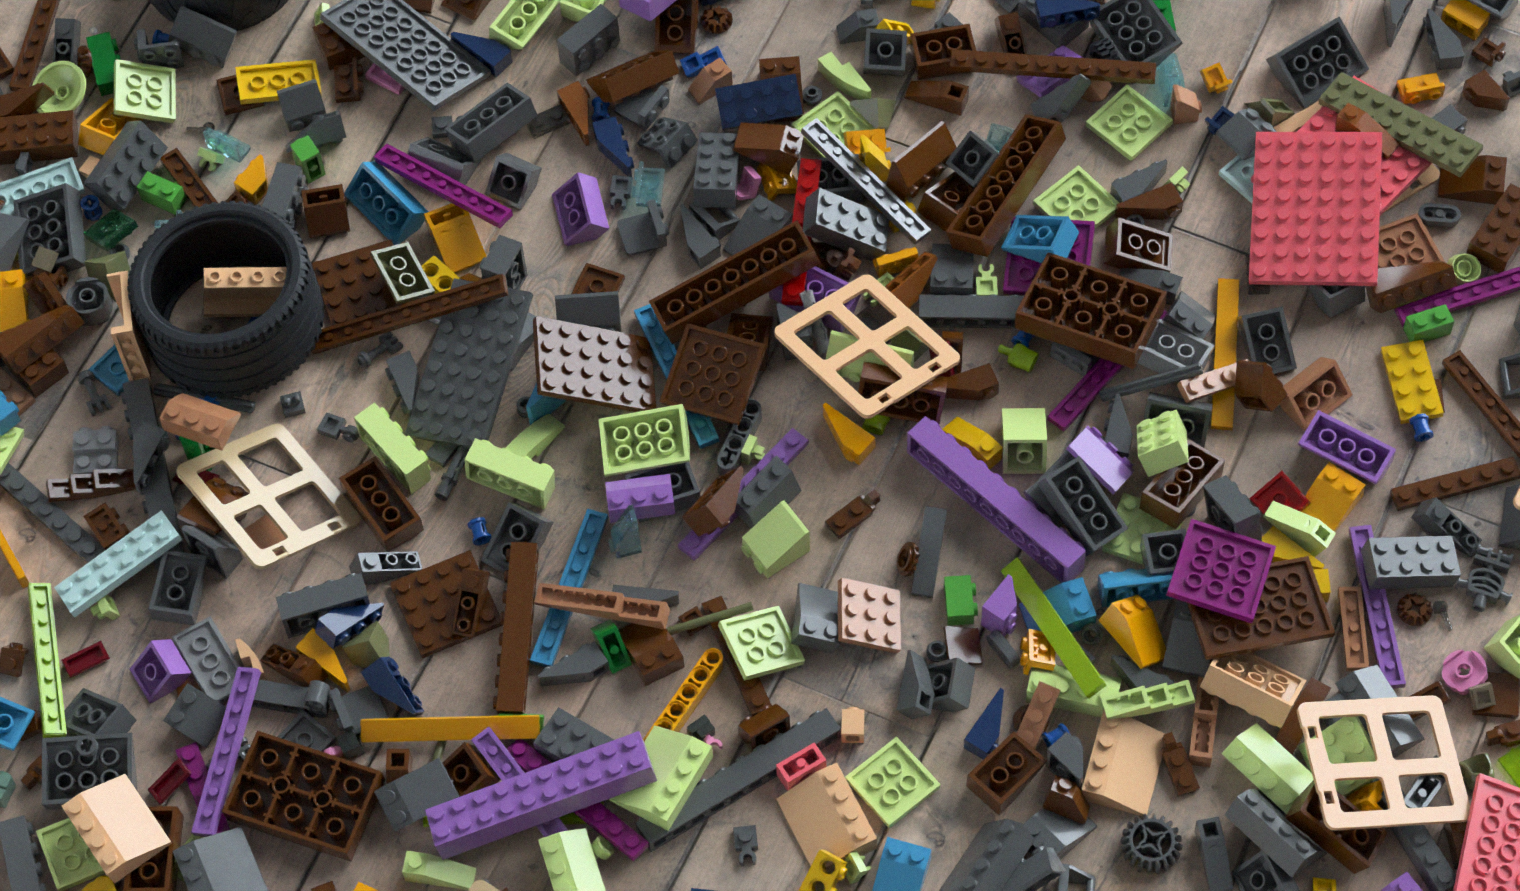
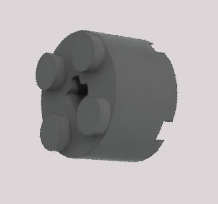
M93 277L81 278L67 291V304L73 306L85 324L82 326H94L105 323L110 319L113 303L106 285Z

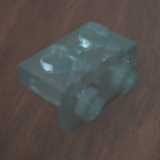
M207 127L203 132L205 143L208 147L239 163L251 150L250 145L221 130L215 131Z
M639 161V169L635 168L634 181H637V185L632 188V198L636 199V206L648 207L647 201L654 199L657 207L661 206L665 169L645 168L644 162Z

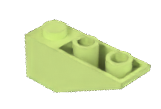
M1275 501L1270 504L1263 515L1267 521L1313 557L1325 550L1336 534L1319 519Z

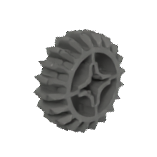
M1146 813L1143 814L1142 820L1136 816L1134 823L1129 821L1127 824L1128 829H1123L1122 835L1124 837H1121L1120 843L1123 844L1121 852L1126 853L1124 855L1125 861L1131 860V867L1138 865L1139 872L1145 868L1149 875L1151 869H1154L1158 875L1160 868L1167 871L1169 865L1174 866L1176 863L1175 859L1180 858L1181 853L1179 851L1182 850L1183 845L1179 842L1182 841V836L1177 835L1178 827L1171 828L1173 825L1172 820L1167 823L1164 822V815L1160 817V820L1156 819L1155 813L1152 814L1151 818H1148ZM1140 833L1142 841L1137 847H1134L1133 839ZM1168 840L1170 849L1163 855L1161 846Z

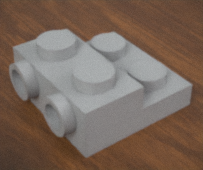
M102 426L100 430L82 427L79 431H73V474H92L93 469H118L119 435L116 429L110 426Z

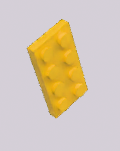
M316 59L235 67L240 104L279 101L278 90L316 79L321 94Z
M1418 340L1381 347V354L1400 424L1410 423V418L1417 414H1426L1429 419L1443 417L1444 412L1424 341Z

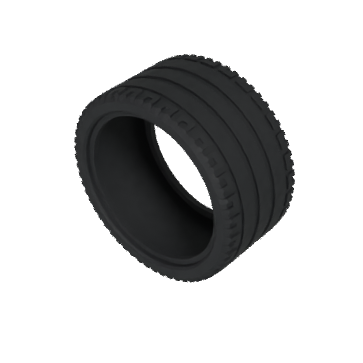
M221 201V203L212 202L209 205L206 203L201 207L195 206L192 210L187 209L184 213L177 214L175 218L171 217L168 219V222L161 224L159 229L156 228L153 235H149L148 240L143 242V247L138 249V255H135L134 263L131 264L128 278L129 286H127L131 310L153 361L165 377L170 379L172 383H176L178 387H183L186 391H192L196 395L198 393L204 397L208 395L210 398L215 396L222 399L224 397L249 396L251 393H259L260 390H267L270 386L277 385V382L284 381L285 377L291 376L294 370H298L300 365L306 362L305 359L310 357L311 350L315 349V343H318L319 335L322 333L321 328H323L324 320L321 290L301 237L287 220H284L281 215L277 216L276 212H270L268 208H262L261 205L254 206L249 202L244 204L242 201L235 203V201L227 203L225 201ZM238 266L287 267L284 286L276 301L264 314L243 327L223 333L201 334L180 329L169 323L175 304L191 285L204 277V268H230Z

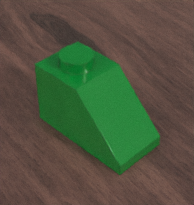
M610 619L590 628L597 646L608 660L609 669L612 674L632 665L618 628Z

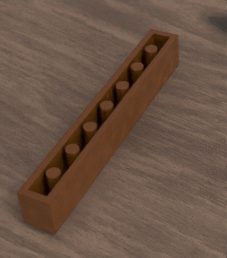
M511 542V548L506 551V562H509V570H505L504 573L507 591H503L502 602L506 605L505 612H501L500 619L501 625H504L503 633H499V646H502L501 654H497V667H500L499 675L495 676V688H498V694L493 698V709H496L498 716L500 713L525 714L534 601L539 561V547L537 543Z

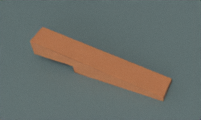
M539 583L534 601L535 605L660 629L666 628L670 613L667 602L624 597L623 593L545 583Z
M1198 676L1188 759L1191 765L1210 768L1219 696L1210 695L1205 689L1201 688L1200 685L1204 678Z

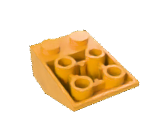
M450 203L424 214L427 229L443 263L454 273L481 263L484 257H487L468 211Z

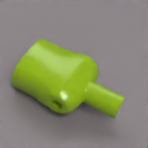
M1021 343L1016 344L1013 349L1002 344L998 348L999 353L1008 356L1007 362L1011 367L1022 369L1029 373L1033 370L1039 357L1038 352L1028 349Z
M875 415L869 419L865 418L862 428L867 432L883 435L891 417Z

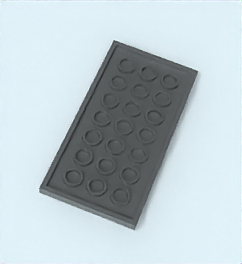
M343 0L320 14L321 21L433 111L490 77V69L403 0Z
M454 278L451 289L473 282ZM507 288L508 296L442 315L413 406V412L410 415L405 431L406 436L409 435L411 438L468 449L471 448L475 438L489 441L533 298L531 292Z

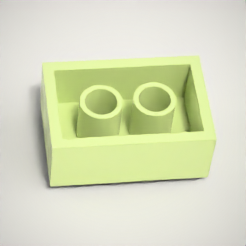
M1177 410L1163 412L1158 417L1145 419L1136 425L1138 458L1148 477L1189 462L1187 430Z

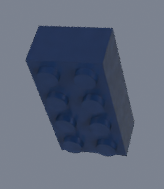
M796 74L715 88L723 131L736 129L741 122L763 124L803 116Z

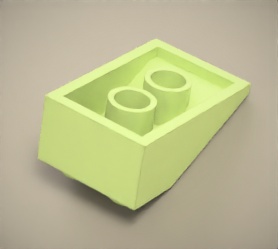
M1520 615L1507 620L1484 647V650L1500 667L1519 679Z

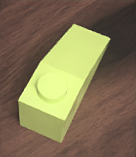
M407 851L402 873L407 882L469 890L474 883L477 869L452 860H442L441 857L432 854Z

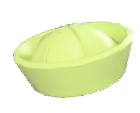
M1466 253L1457 254L1448 260L1447 264L1453 266L1457 286L1481 278L1480 262L1473 255Z

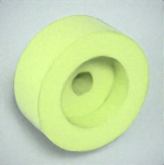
M598 836L591 843L596 860L599 857L607 860L614 853L613 846L604 837Z

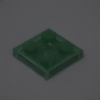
M113 208L84 232V236L98 247L109 251L116 247L117 243L131 235L139 226L134 219Z

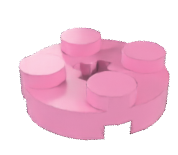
M1457 650L1448 655L1444 660L1442 677L1449 689L1458 692L1460 695H1467L1469 687L1485 683L1488 679L1487 665L1484 658L1476 651ZM1461 668H1464V669L1470 668V669H1471V670H1469V674H1467V675H1460V674H1461V671H1460Z

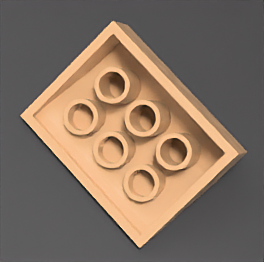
M1249 652L1214 659L1200 687L1205 689L1208 694L1217 695L1225 699L1228 704L1237 705L1248 714L1258 716L1266 720L1268 724L1282 728L1307 680Z
M1103 710L1081 790L1087 802L1143 816L1145 813L1147 815L1163 753L1161 749L1165 747L1162 740L1165 733L1131 717L1107 720L1105 710Z
M837 762L815 772L776 798L810 867L819 850H826L844 860L851 852L857 851L859 856H862L877 849V837ZM832 861L826 864L827 871L835 868V864Z
M126 774L83 791L62 805L63 810L102 869L114 883L172 844Z

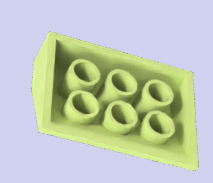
M683 404L598 419L605 477L690 462L689 428Z
M654 725L644 743L657 781L612 797L609 801L669 831L712 760L713 750L711 745L693 736Z

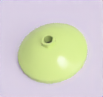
M56 61L49 64L40 71L33 82V85L44 82L54 91V95L36 109L39 113L74 111L82 102L86 92V78L83 71L76 64L69 61Z

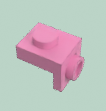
M747 166L743 169L740 183L737 186L736 198L738 200L756 198L761 177L752 166Z

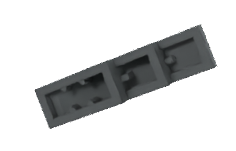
M925 506L919 541V563H917L916 571L914 572L911 595L933 598L947 509Z

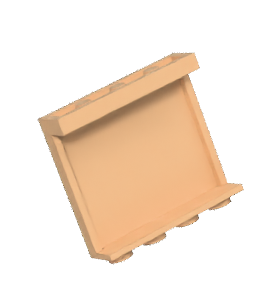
M287 267L204 268V317H260L280 295L286 279Z
M128 271L107 274V279L124 320V325L111 327V335L129 381H135L148 377V380L152 381L149 351L132 313L128 298L129 273Z

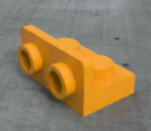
M1437 72L1400 79L1396 83L1403 104H1416L1429 99L1436 100L1443 97L1445 84L1440 83Z
M885 129L847 131L843 133L845 146L853 154H858L859 160L861 135H865L884 154L891 152V148L886 146Z
M762 163L759 164L757 173L761 177L764 191L770 201H774L778 194H796L797 182L792 170L789 175H786Z
M916 247L904 248L898 252L885 254L873 259L872 263L878 278L886 272L892 275L903 271L918 258V251Z
M1029 629L1026 637H1022L1020 642V650H1023L1020 659V665L1023 666V674L1028 675L1031 667L1053 671L1055 667L1054 648L1042 631Z
M1378 780L1364 785L1347 796L1346 799L1361 811L1383 810L1377 804L1382 798V782Z

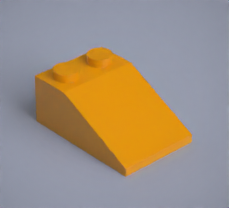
M110 98L80 124L78 145L104 155L127 122L143 121V119L115 115L114 99Z
M22 269L0 272V332L29 320L28 293L23 288V284L27 282V279Z
M1328 462L1306 493L1305 497L1311 504L1302 513L1319 519L1336 532L1363 497L1366 484Z
M1138 594L1111 603L1099 619V622L1139 668L1143 669L1163 662L1166 647L1153 610L1147 605V602Z

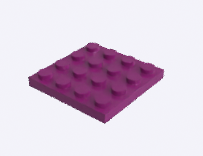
M1014 217L1013 220L1011 221V226H1012V224H1013V222H1014V220H1015L1016 217ZM1071 220L1078 229L1079 234L1067 258L1091 266L1095 221ZM1007 252L1003 294L1025 295L1042 263Z
M1191 519L1166 596L1252 623L1276 546Z

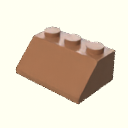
M1320 357L1283 386L1288 395L1281 401L1280 406L1301 429L1306 431L1318 410L1328 415L1353 394L1336 360Z
M181 393L167 402L159 419L164 431L222 451L241 413Z

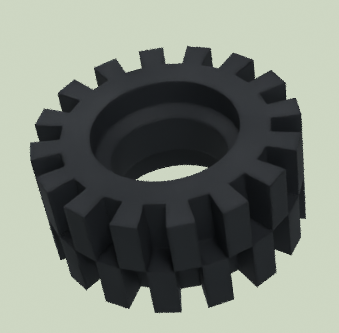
M1103 38L1089 45V55L1092 59L1120 60L1117 50L1114 49V44H1111L1108 38Z

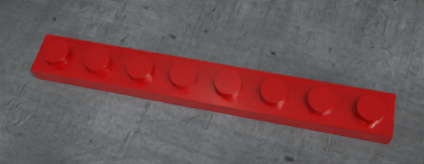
M801 158L792 223L798 221L802 230L806 198L819 188L822 160ZM806 235L811 244L812 237ZM807 271L784 283L781 300L783 305L803 306L799 294L805 291Z

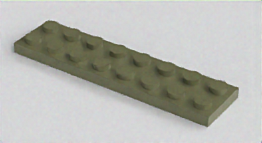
M1343 72L1338 75L1319 98L1318 104L1330 108L1337 114L1340 113L1347 103L1367 112L1400 143L1399 146L1458 177L1464 174L1483 150V144Z

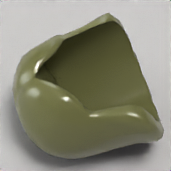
M1481 753L1459 762L1463 781L1472 791H1474L1476 776L1480 773L1492 778L1495 776L1488 753Z

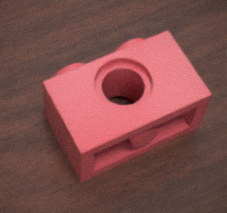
M812 743L776 764V774L788 791L815 772L827 767L826 759L816 744Z

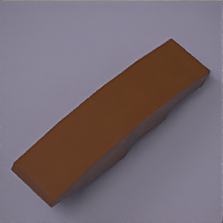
M93 469L92 474H70L69 479H47L46 481L48 502L98 498L137 489L134 484V469Z
M1312 677L1275 738L1292 755L1304 737L1297 715L1298 707L1304 702L1325 701L1331 690V687Z

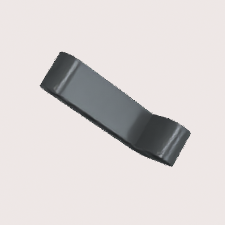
M748 399L740 425L733 424L718 455L717 468L720 476L741 465V451L749 434L755 435L761 423V404L755 399ZM754 411V412H756V413H755V414H749L748 412ZM741 429H747V431H745V432H742V431H739V430H741ZM734 446L740 447L738 449H732V447Z
M259 680L252 707L300 714L304 710L311 717L326 718L330 707L328 700L332 699L329 692V685L318 680L310 681L309 687Z

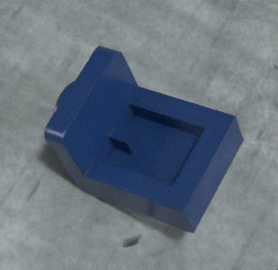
M1222 106L1212 119L1209 117L1205 118V122L1208 125L1207 130L1216 136L1217 130L1235 114Z

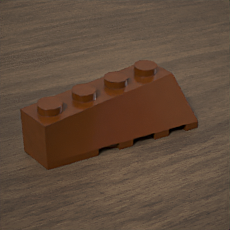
M1443 261L1417 263L1416 265L1404 264L1395 267H1378V285L1365 287L1370 308L1383 313L1456 287L1457 283L1453 266Z
M63 305L37 318L25 321L23 324L1 332L0 357L11 372L19 374L85 323L73 306Z

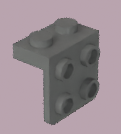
M145 29L137 30L134 46L135 50H137L139 62L142 61L143 64L174 69L184 67V60L178 42L149 45Z
M661 85L656 92L651 89H642L637 96L624 97V101L618 103L614 110L619 116L647 130L669 104L668 88Z
M662 117L657 119L654 125L641 136L637 144L639 147L658 151L666 166L672 168L698 139L687 122Z
M655 199L647 201V213L620 219L617 222L626 254L629 256L667 246L666 236L669 235L667 223L663 224L662 218H664L661 206L657 207Z
M1056 342L1051 344L1050 357L1082 376H1085L1100 360V357Z
M370 686L344 696L340 695L338 688L329 691L332 699L328 700L332 712L337 711L339 718L335 720L340 731L344 730L347 732L353 729L357 735H360L361 719L388 718L379 695L372 691Z

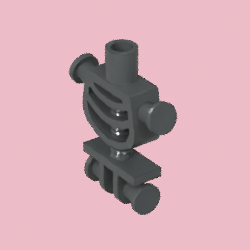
M1478 544L1472 564L1484 568L1473 569L1467 580L1460 579L1459 577L1455 583V589L1458 590V587L1465 588L1466 596L1474 598L1471 606L1474 611L1484 612L1487 602L1496 604L1498 599L1506 602L1505 605L1508 606L1513 593L1508 594L1503 591L1505 581L1497 572L1508 574L1514 554L1502 553L1503 550L1494 553L1492 552L1493 547L1488 549Z

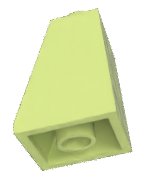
M1002 408L1003 474H1044L1046 472L1047 429L1045 408Z
M783 500L742 537L741 549L747 558H752L756 570L760 574L764 573L768 579L810 551V532L785 500Z

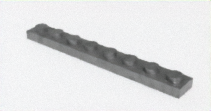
M816 118L802 128L801 134L911 242L917 244L930 234L931 229L822 122Z

